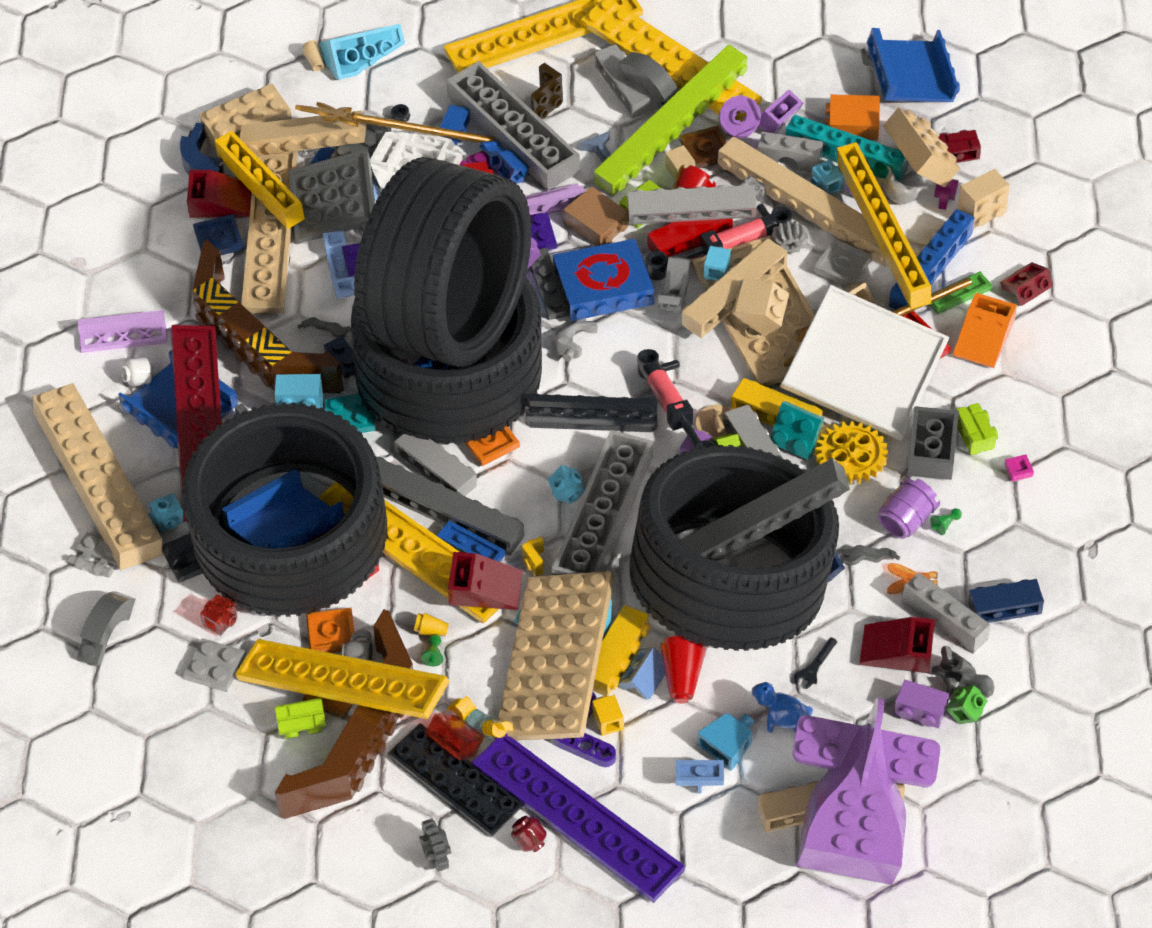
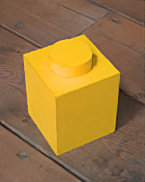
M615 694L602 696L592 701L593 716L601 736L624 730V716Z

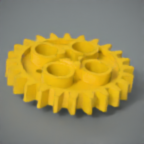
M843 421L842 427L833 424V430L826 428V434H820V440H817L815 449L816 463L820 465L833 458L844 467L850 485H852L853 480L861 484V479L863 478L869 482L870 475L876 478L877 472H882L883 466H886L888 450H886L887 443H883V436H878V430L871 432L870 425L862 428V422L855 426L854 422L851 421L850 426H847Z

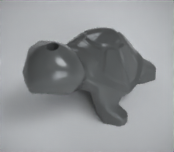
M949 646L941 648L942 661L939 665L932 667L931 673L942 677L947 686L945 692L949 693V696H952L958 687L972 685L977 687L985 698L993 695L995 686L991 677L977 674L972 664L952 651Z

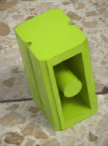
M979 403L957 408L956 410L959 411L957 429L970 455L993 450L996 439H998V432L995 426L991 427L987 410H982Z
M321 698L275 706L280 736L285 735V739L297 738L300 732L308 731V735L322 733V728H326Z

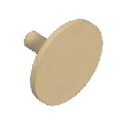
M720 404L702 409L696 417V429L706 432L712 438L727 435L724 414L733 409Z

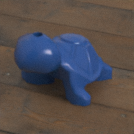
M763 682L752 687V696L756 698L758 704L769 707L767 731L771 733L775 725L781 728L793 729L796 732L799 719L804 715H812V707L803 704L791 695L782 692L776 693L771 683Z

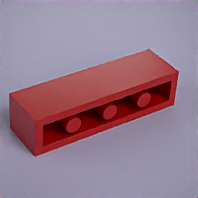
M733 219L671 222L647 234V248L650 252H664L667 257L700 246L701 234L711 230L719 233L733 228Z

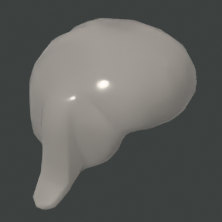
M888 166L889 173L883 186L887 197L897 204L910 203L917 198L922 190L928 188L927 186L909 188L903 185L894 177L891 168Z

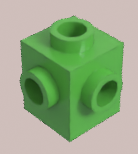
M974 685L958 687L953 692V697L946 710L959 724L977 722L978 718L982 715L988 700Z

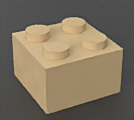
M993 169L960 186L958 210L975 217L974 228L983 226L988 221L1001 217L1006 213L1010 184L996 169Z

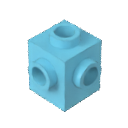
M831 160L812 167V177L810 180L813 185L830 195L843 189V174L839 167L835 166Z
M563 465L547 479L552 488V494L558 501L572 504L586 489L578 471Z
M173 493L148 503L150 508L148 515L160 532L172 529L176 525L183 523V509Z

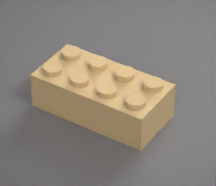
M272 83L199 114L200 123L204 124L206 138L216 153L215 140L231 130L240 138L241 125L292 119L291 109Z
M898 107L883 127L917 174L946 187L961 169L955 162L957 160L956 157L947 151L948 146L939 140L938 137L940 135L930 127L931 123L926 118H919L911 110L907 109L905 111Z

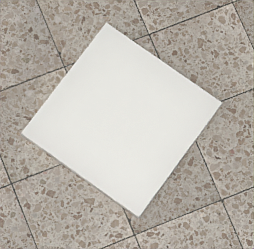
M830 285L780 387L855 421L862 422L864 425H870L871 428L902 441L914 415V406H918L949 337Z

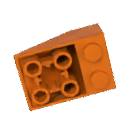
M975 293L967 311L953 356L995 368L1015 322L1017 305Z

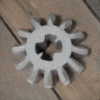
M787 221L785 224L779 223V226L774 227L772 232V241L791 254L795 251L800 252V249L805 248L808 242L806 229L803 224H798L797 221L792 223Z

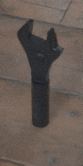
M830 637L814 661L806 668L795 673V685L798 684L800 678L808 681L805 689L810 688L813 684L817 685L819 667L837 644L835 638Z

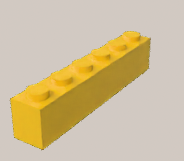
M232 130L215 140L218 157L223 159V163L286 229L305 219L302 203Z

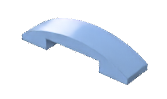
M344 231L323 233L336 298L355 296L354 276L348 277L341 246L347 245Z

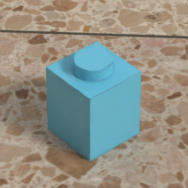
M709 247L704 264V279L716 281L726 274L731 262L730 249Z

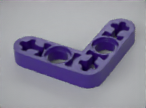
M593 691L587 721L593 713L592 701L596 700V695ZM584 733V737L563 738V740L560 738L553 739L554 744L558 748L598 766L610 767L616 761V749L613 745L587 733ZM582 742H588L591 744V747L588 750H581L578 745ZM606 753H610V756H606L605 758H602V755H605Z

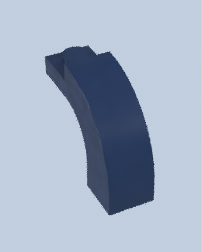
M196 122L193 130H190L188 137L182 136L180 140V152L186 173L189 175V170H213L225 174L223 159L208 157L200 152L206 139L204 124Z

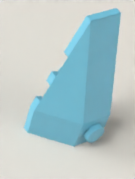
M401 24L320 42L324 62L337 80L357 76L363 70L405 44Z

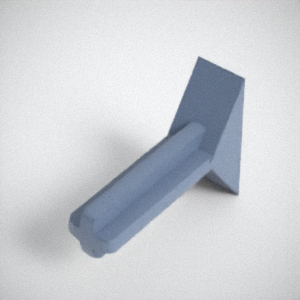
M609 131L580 143V151L595 152L603 163L611 156L605 146L610 139Z

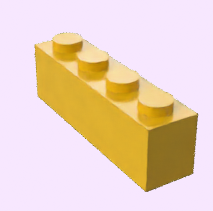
M746 378L742 379L732 395L731 409L749 405L752 411L757 413L760 422L774 427L781 403L784 401L821 417L823 410L814 405H809L795 397L787 396L775 389H770Z
M627 605L623 606L602 641L593 686L594 692L603 696H609L612 690L615 691L617 689L620 676L628 669L631 657L639 651L643 637L647 638L650 633L649 614Z

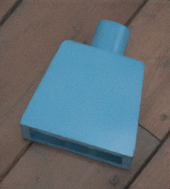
M724 714L698 732L697 745L716 760H724V766L732 771L751 746L752 732L750 728L754 725V721L748 714H744L738 720L730 714Z

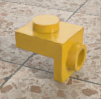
M541 536L528 540L522 545L523 564L527 571H532L535 577L544 574L543 560L539 556V554L544 552V540Z

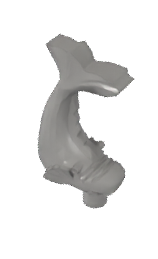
M586 318L579 319L560 331L555 338L557 354L563 355L566 361H570L572 357L573 359L579 358L582 355V348L573 342V336L579 330L597 333L596 322L587 321Z

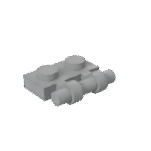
M86 532L76 548L77 553L82 555L79 557L71 555L69 557V563L74 564L76 568L81 570L84 568L88 569L97 576L111 577L113 569L107 567L108 564L115 567L118 566L113 558L111 549L104 539L89 532ZM90 558H93L100 562L95 563L89 560Z

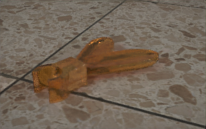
M888 564L887 568L890 573L902 579L892 583L887 588V593H902L904 585L917 572L901 564ZM936 571L921 573L929 580L931 578H938V572ZM930 580L938 586V580Z

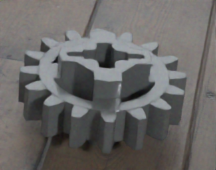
M433 818L422 821L421 825L424 835L419 836V840L426 860H432L437 872L448 869L449 860L447 855L451 854V848L444 829L439 830Z

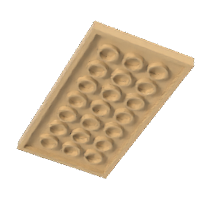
M770 235L729 248L731 250L729 269L734 268L744 256H748L754 251L758 244H762L768 238L772 240ZM707 256L691 261V266L705 291L715 282L714 280L704 279V264ZM787 265L768 281L774 282L789 293L780 328L763 336L732 313L722 320L754 381L765 387L783 381L790 367H785L784 361L796 355L801 342H797V337L805 336L815 316Z
M612 571L528 577L498 720L507 721L512 724L513 731L507 730V736L512 737L516 741L584 737L615 576Z

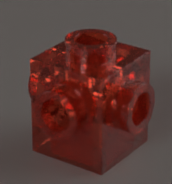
M218 594L212 600H209L200 612L202 626L220 637L229 627L235 624L238 618L235 603L229 598H223Z

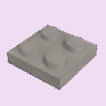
M833 239L815 264L814 272L844 286H848L857 281L870 263L872 255Z
M202 638L183 674L184 680L228 692L236 676L235 674L245 658V651Z

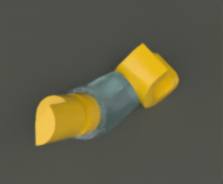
M467 695L463 699L457 698L447 707L448 715L455 722L462 724L465 721L473 732L482 738H501L506 734L507 730L513 731L510 722L496 720L476 708Z

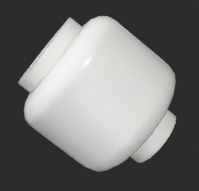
M145 357L128 359L125 365L122 366L123 380L132 387L150 384L152 376H155L156 373L154 364H150L149 360Z

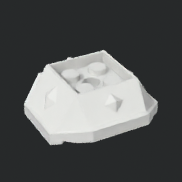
M401 130L396 133L393 131L385 132L370 159L371 171L381 192L385 188L386 183L390 181V178L395 175L396 171L413 159L428 157L459 165L462 161V153L451 139L407 130Z

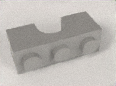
M762 131L758 151L779 163L782 157H790L798 163V170L812 172V167L822 161L823 142Z

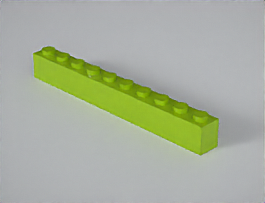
M728 44L594 171V184L612 197L618 191L621 192L632 178H636L645 166L652 163L654 157L659 152L662 153L672 140H676L679 137L681 131L691 126L699 114H703L713 101H717L723 91L729 89L739 76H743L748 69L747 56Z

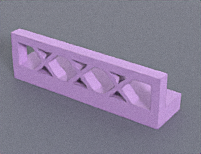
M576 183L526 196L529 213L534 215L548 212L549 215L561 212L583 194L585 190L583 186H579Z
M164 310L78 319L81 353L167 343ZM154 331H162V337H151L150 334ZM137 333L140 335V337L135 340H131L128 338L131 334ZM110 336H117L119 338L116 342L107 341ZM95 338L98 340L94 344L85 345V339Z

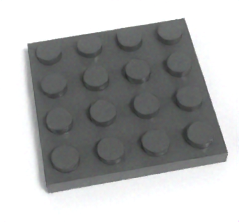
M367 149L288 170L290 191L302 203L305 218L294 225L295 240L298 244L323 238V233L345 232L366 225L375 204L370 155Z

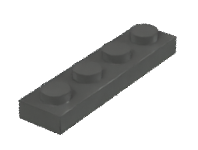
M539 249L541 255L530 268L549 320L569 316V308L548 249Z

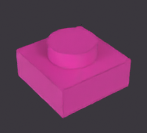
M1026 454L1005 459L1004 465L1012 482L1033 477L1034 470Z

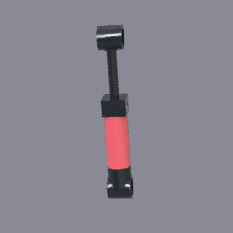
M759 204L756 209L760 213L761 218L716 233L715 230L701 234L700 246L673 256L692 258L701 254L707 256L710 246L729 249L769 235L772 236L774 227H778L779 223L785 224L787 221L792 223V213L788 208L780 206L774 208L770 214L764 204ZM652 251L647 255L646 269L652 280L659 281L666 277L668 257L664 252Z
M644 349L640 351L637 356L638 375L646 380L667 415V423L672 431L683 428L695 449L703 446L707 448L710 445L716 447L711 441L700 440L691 426L693 425L692 406L687 399L683 400L666 373L667 371L679 368V361L673 360L661 364L659 362V354L655 350Z

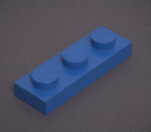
M450 520L437 535V537L459 552L477 553L501 562L506 556L504 549Z

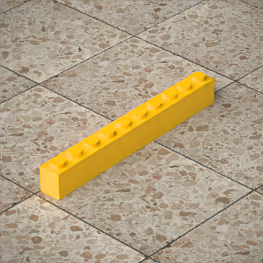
M857 142L837 147L838 167L910 309L931 304V285Z

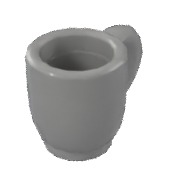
M367 629L357 630L352 635L350 642L343 643L342 655L372 661L373 646L371 632ZM358 638H366L367 641H355V640L358 639Z

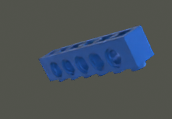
M956 209L917 256V260L930 285L935 282L972 236L975 217ZM897 282L891 288L889 307L895 310L908 304Z

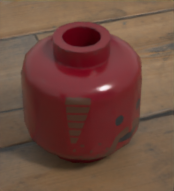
M523 816L512 825L511 837L523 852L531 850L537 852L545 845L544 840L547 832L535 817Z

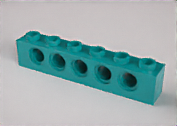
M795 114L786 126L785 135L822 141V158L837 163V147L857 142L874 176L886 179L889 173V166L894 177L900 182L907 171V159L900 150Z

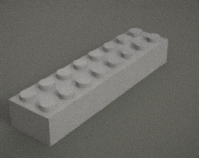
M480 61L447 79L448 97L457 106L468 108L470 118L489 136L494 137V140L499 141L505 150H513L529 167L528 173L547 191L580 172V154Z
M610 430L553 564L552 575L605 572L607 570L653 458L652 440Z

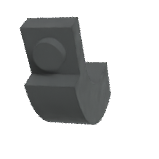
M631 52L619 62L625 80L635 81L643 85L653 96L658 110L679 91L668 72L647 55Z
M668 257L665 284L662 293L658 297V303H660L659 310L681 313L686 298L692 258Z
M112 591L99 599L89 613L79 637L83 639L77 659L95 666L101 665L110 635L120 622L130 619L136 598Z

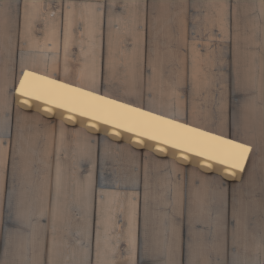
M734 136L718 151V165L724 170H728L739 179L754 185L755 189L769 195L773 200L782 203L789 210L800 214L807 221L813 222L822 230L837 237L840 241L871 254V259L884 267L888 265L863 214Z

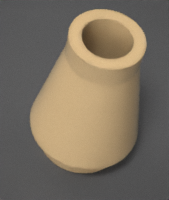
M316 40L306 42L303 45V54L314 71L322 70L324 63L320 44Z

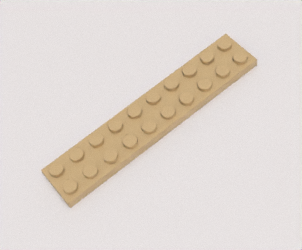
M298 151L257 156L290 190L288 170L297 168ZM253 193L241 304L252 314L285 313L292 227L286 229Z

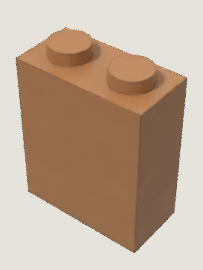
M592 186L563 209V223L595 246L611 243L614 237L620 232H624L629 226L628 211Z

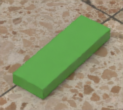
M979 271L968 276L972 281V285L929 305L938 315L973 299L975 293L984 294L992 290V284Z

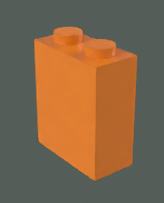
M830 94V103H826L825 115H829V118L825 119V125L868 140H878L880 96Z

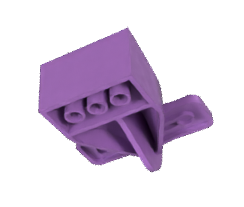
M876 698L865 725L850 724L810 715H804L799 719L792 751L794 760L801 764L829 770L817 783L806 807L796 866L892 885L902 867L906 828V809L896 783L923 788L931 787L937 778L940 745L932 739L881 730L884 699Z

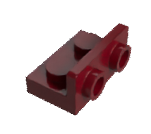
M1031 262L1002 280L1000 285L1002 290L1014 294L1018 305L1023 306L1050 289L1052 281L1048 268Z

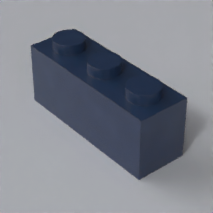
M1024 579L1014 583H1000L995 586L971 589L969 591L968 605L971 611L986 622L991 623L1042 614L1044 599L1037 579Z

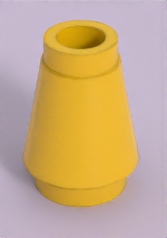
M425 612L424 614L418 613L414 631L419 632V635L437 634L438 636L446 637L449 623Z

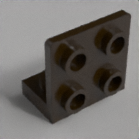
M544 62L539 66L540 88L531 94V110L541 119H545L551 111L560 107L563 103L562 74Z

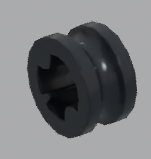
M398 104L391 109L393 120L409 121L410 113L406 105Z

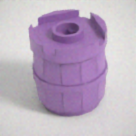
M742 95L734 96L727 100L719 113V123L722 130L730 137L734 136L739 139L754 133L761 120L760 107L753 99ZM737 111L745 112L744 122L735 120L734 117L737 116Z
M911 475L905 476L900 482L899 487L889 494L887 500L879 509L878 520L888 532L901 539L910 537L919 527L924 525L929 515L934 513L940 506V500L936 502L934 499L937 496L935 491L919 478L916 481L910 479Z

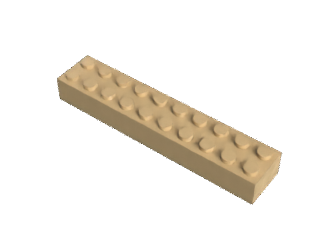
M74 383L32 396L33 414L101 537L111 549L113 558L120 571L162 556L161 536Z

